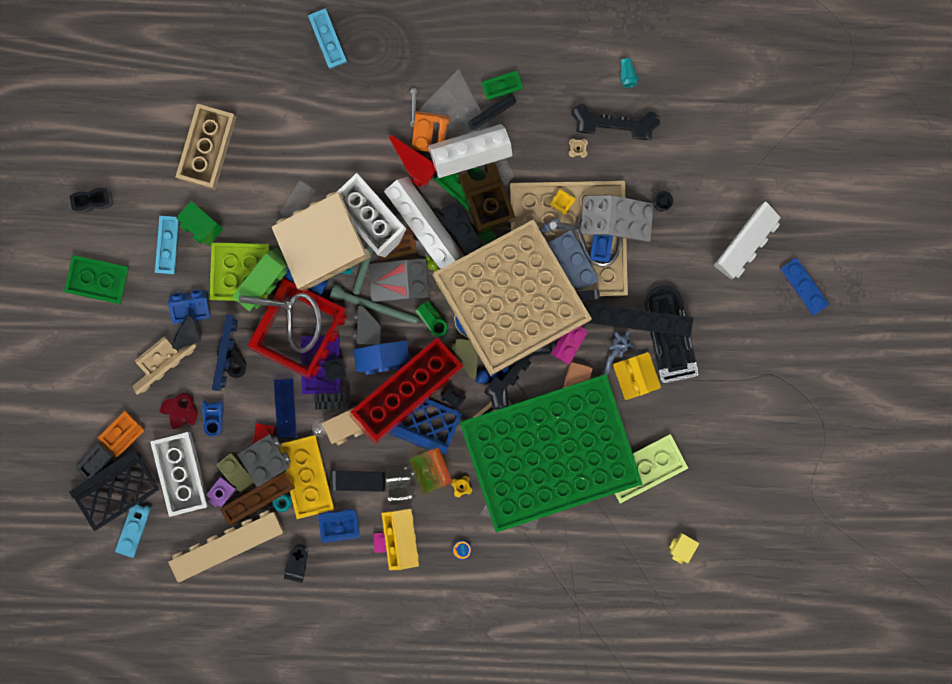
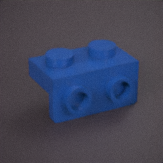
M344 509L336 513L328 511L318 515L322 543L360 538L356 510Z

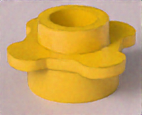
M463 476L462 479L452 480L451 485L454 487V495L456 497L472 493L467 476Z

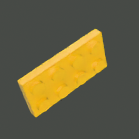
M316 435L282 443L279 447L282 453L286 452L291 460V463H289L291 467L285 470V472L287 471L295 486V489L290 491L296 518L300 519L334 510Z

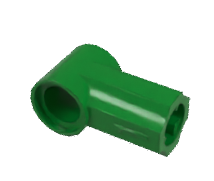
M427 301L418 307L415 312L432 334L438 338L445 337L448 333V326L432 305ZM437 324L444 325L445 329L442 333L438 334L434 331Z

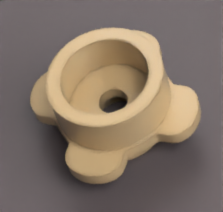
M571 139L569 141V156L572 158L575 156L585 158L588 154L586 151L587 140Z

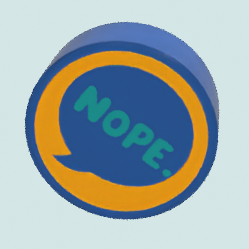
M460 540L454 544L452 552L457 559L465 560L471 555L472 548L467 541Z

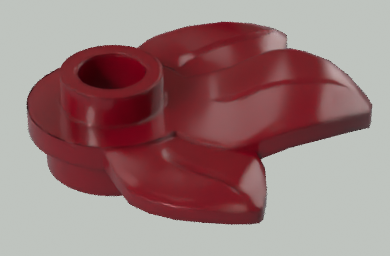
M181 393L176 399H167L159 410L162 414L170 415L169 419L172 429L181 427L185 422L194 426L198 418L197 411L193 407L194 399L188 393ZM183 399H187V406L182 405Z

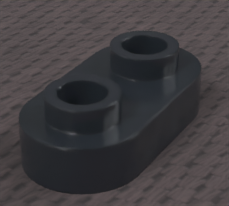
M220 345L217 348V356L219 354ZM234 346L228 358H231L229 369H226V371L233 378H241L245 375L247 368ZM235 365L240 366L239 372L234 371Z

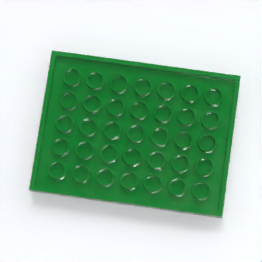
M606 374L459 422L496 533L643 485Z

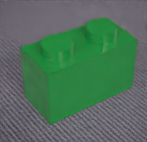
M192 201L176 217L181 222L179 226L187 233L191 231L194 234L192 238L200 245L203 242L209 247L224 230Z

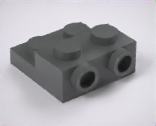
M271 434L237 454L257 487L291 467L289 465L291 463L289 456L286 452L282 453L279 448L281 446L280 441L276 436L272 437Z

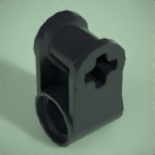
M298 544L292 548L284 573L285 580L303 583L308 550L304 545ZM301 550L304 556L297 558V554H294V552Z

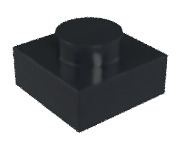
M343 358L324 362L328 381L347 377Z

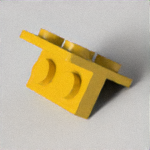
M648 352L613 364L625 400L661 388Z

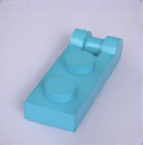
M137 504L129 510L115 552L131 558L135 557L151 512V507ZM136 512L142 514L141 519L135 517Z

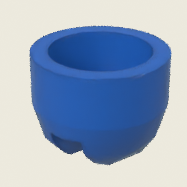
M486 370L479 371L476 375V383H491L489 372Z

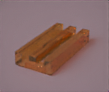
M403 235L401 240L410 239V242L399 244L393 249L411 246V250L391 253L386 257L379 256V259L384 260L418 253L416 241L414 240L415 235Z

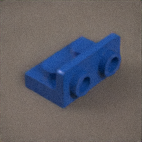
M197 289L191 291V293L184 294L177 292L169 296L168 306L172 324L182 323L189 309L193 310L196 320L210 319L211 314L207 300V290Z

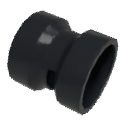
M667 191L659 192L653 199L654 208L660 212L669 210L674 202L673 196Z

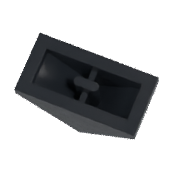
M191 309L188 310L173 339V349L201 342L202 332Z

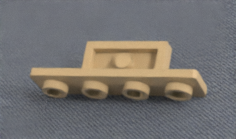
M165 336L135 360L136 364L146 375L133 385L134 392L138 395L141 392L147 391L150 384L155 380H160L167 370L176 367L183 357L192 354L197 346L196 343L173 349L172 344Z

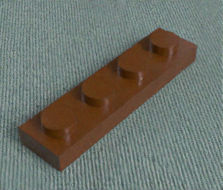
M286 471L220 508L230 526L295 489V486Z

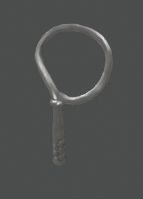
M582 213L574 225L554 221L550 223L551 229L572 230L577 233L585 256L595 266L605 267L611 265L620 253L622 238L618 237L616 251L609 262L590 260L591 255L581 233Z
M295 294L290 301L286 300L285 302L253 296H239V303L284 307L287 310V338L291 347L299 353H305L313 348L321 331V314L317 303L309 294ZM300 297L310 301L317 317L315 335L310 344L305 348H299L292 336V307Z

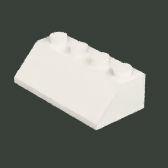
M502 124L428 145L438 178L512 156L511 142Z
M356 173L337 192L345 195L343 201L356 231L377 255L386 257L399 245L406 228L362 177Z
M767 202L761 204L713 266L731 280L735 276L739 278L745 270L743 268L745 263H750L757 255L755 250L758 247L762 248L768 241L766 236L769 232L774 233L779 227L780 223L778 221L781 217Z

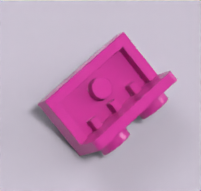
M580 326L560 337L551 354L569 365L588 331Z

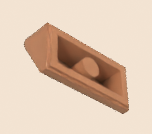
M571 362L563 388L590 380L592 368Z

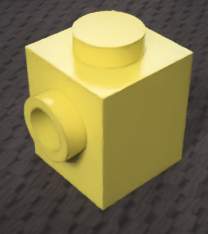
M680 533L677 539L674 538L669 546L671 549L669 553L673 555L672 559L682 564L683 561L689 563L700 543Z

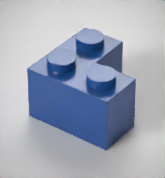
M407 341L378 344L353 350L357 373L365 372V375L375 374L377 369L378 372L390 371L389 367H392V370H399L410 361Z

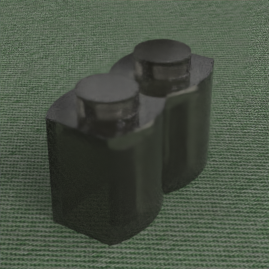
M408 463L385 466L389 504L413 502L412 498L416 497L415 486H411L410 479L414 478L413 468L409 467Z

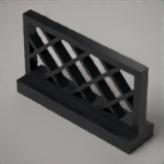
M133 450L69 491L72 499H75L93 531L99 530L160 490L138 451ZM139 463L142 468L141 476H132V467ZM119 475L127 476L124 488L114 486L116 477ZM130 477L140 479L137 490L128 489ZM143 480L150 481L154 489L147 493L141 492ZM102 486L110 487L108 498L98 496ZM114 488L123 490L121 501L111 499ZM127 491L136 492L135 501L132 503L124 502ZM87 496L94 497L92 508L85 507L81 500ZM97 498L107 500L105 511L95 509ZM110 501L120 503L119 511L115 514L108 512ZM94 511L104 513L102 522L97 525L92 520Z

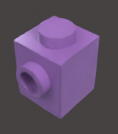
M220 477L206 496L209 497L208 501L213 506L218 507L219 505L223 507L237 489L227 479Z

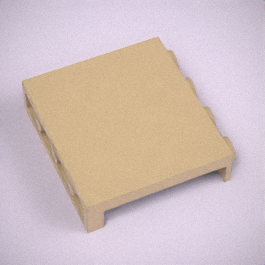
M332 192L326 196V199L312 202L309 205L310 207L305 210H297L293 213V216L282 218L276 222V225L272 226L277 242L299 290L306 291L371 257L369 251L364 249L343 201L345 195Z

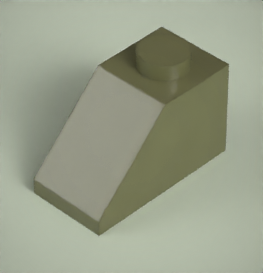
M456 339V343H452L451 353L463 365V369L472 379H476L478 353L470 340Z
M234 452L216 464L227 480L241 494H244L255 485L245 466Z

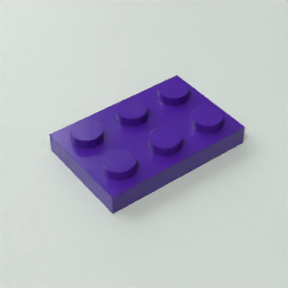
M314 336L301 337V348H305L310 344ZM319 336L313 348L305 353H301L302 365H310L325 336ZM339 336L328 347L330 349L329 354L325 360L322 359L319 366L321 368L317 376H313L311 380L302 376V394L341 393V379L328 381L324 362L340 359Z

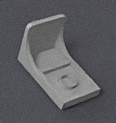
M612 195L585 196L583 199L581 233L583 235L615 236L650 242L653 204Z

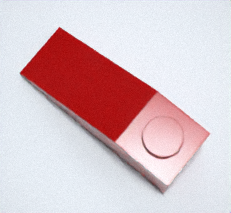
M390 135L389 140L409 176L412 178L411 182L420 188L422 185L427 187L436 174L434 163Z

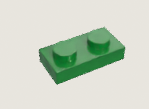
M518 70L481 82L487 101L523 90Z

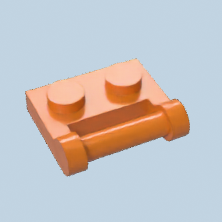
M416 111L412 149L429 152L428 145H432L434 122L439 123L437 143L445 141L447 124H449L450 117Z

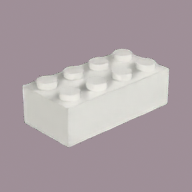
M186 432L151 441L169 517L209 507L192 433Z

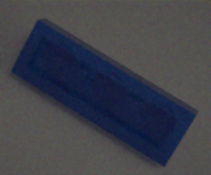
M274 380L277 438L297 436L294 380Z

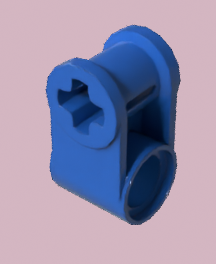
M223 400L219 402L203 401L204 432L208 436L218 437L223 432ZM212 423H216L218 430L212 434L209 432V426Z

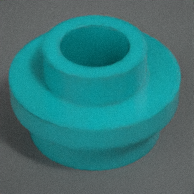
M288 494L279 497L272 502L273 507L278 512L288 511L292 505L291 497ZM280 499L286 501L285 506L279 504Z

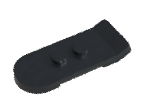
M665 285L658 286L652 289L646 296L645 311L686 316L682 297L676 289ZM650 332L662 383L698 376L699 371L691 338Z

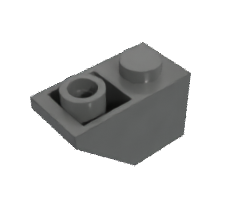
M358 306V310L354 312V321H358L357 329H354L353 340L357 341V345L381 344L380 324L363 306Z

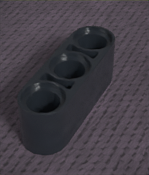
M330 471V490L385 492L386 472Z

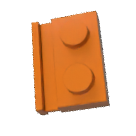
M124 411L98 439L118 458L145 430L127 411Z

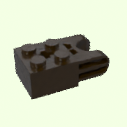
M495 161L485 164L487 177L482 181L471 179L467 170L457 173L478 234L512 223L516 218ZM490 204L491 207L495 208L493 211L487 210V205Z

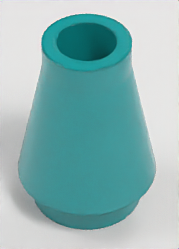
M624 58L620 60V83L623 84L624 88L638 85L639 77L633 66L632 59Z

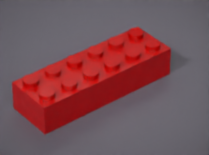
M437 337L350 412V418L376 445L462 370L463 365Z

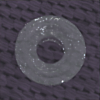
M322 420L314 421L312 430L316 437L319 436L323 439L327 435L322 425L323 422Z

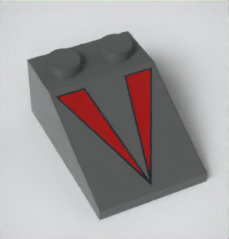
M426 259L369 264L372 302L429 299Z

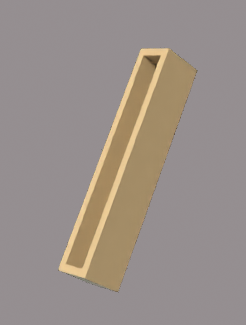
M269 510L259 514L260 519L255 521L252 518L241 523L243 527L239 529L232 527L225 530V535L220 538L215 535L206 539L208 543L203 546L198 543L190 547V552L183 554L181 551L173 555V560L168 563L177 582L179 583L284 533L285 531L276 512L270 513Z

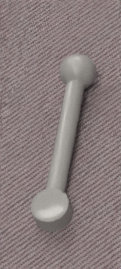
M411 88L410 90L412 94V121L410 126L413 128L416 114V94L418 92L416 88Z

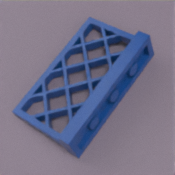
M428 399L425 402L428 405L424 406L422 404L421 408L413 412L416 413L423 410L427 420L416 423L412 413L410 416L414 425L405 427L400 423L389 433V435L428 451L438 448L441 456L445 457L462 413ZM431 406L436 407L439 415L429 418L425 409ZM450 413L457 416L453 424L446 425L443 418L444 415ZM440 417L444 427L434 431L430 421ZM428 422L432 432L424 435L420 433L418 426ZM446 430L448 434L447 442L439 441L435 433Z

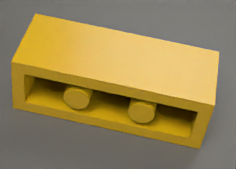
M411 509L381 513L389 570L418 567L419 556Z

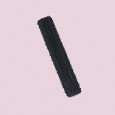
M512 94L505 97L468 122V126L471 130H476L517 102Z

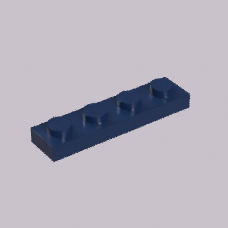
M226 314L212 384V390L222 391V388H225L227 383L225 371L229 369L231 358H228L229 350H233L234 347L233 331H236L238 327V320H235L236 316Z

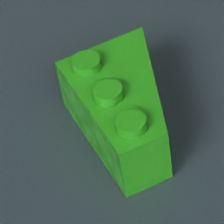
M276 247L263 256L232 297L237 302H239L240 295L264 298L267 294L270 295L276 288L275 284L285 277L289 269L282 251ZM240 303L249 312L254 308L259 309L261 305Z

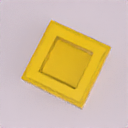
M559 189L549 205L563 215H566L576 199L562 189Z

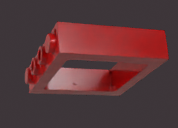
M284 279L273 300L285 302L287 297H294L295 294H309L315 300L321 312L334 318L333 323L309 366H304L263 345L268 331L282 308L280 306L268 307L248 347L251 351L311 380L313 376L316 377L321 368L319 366L322 359L325 360L330 351L328 347L331 342L334 343L339 334L337 331L340 325L343 326L348 316L346 315L345 308L308 290H299L296 284ZM300 297L297 299L313 307L310 301L306 298Z

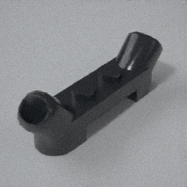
M585 104L578 105L571 112V115L577 121L576 132L595 135L597 127L633 131L632 139L652 140L653 130L660 125V119L653 111H649L638 121H631L630 117L612 119L611 115L594 117Z
M551 343L517 361L502 381L497 377L492 380L484 393L491 398L494 410L509 406L508 386L516 384L520 378L518 374L521 370L526 371L532 363L529 361L532 357L550 355L552 353Z

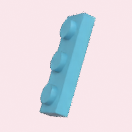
M326 8L308 15L329 70L347 63Z
M159 216L155 273L175 275L179 220L176 217Z

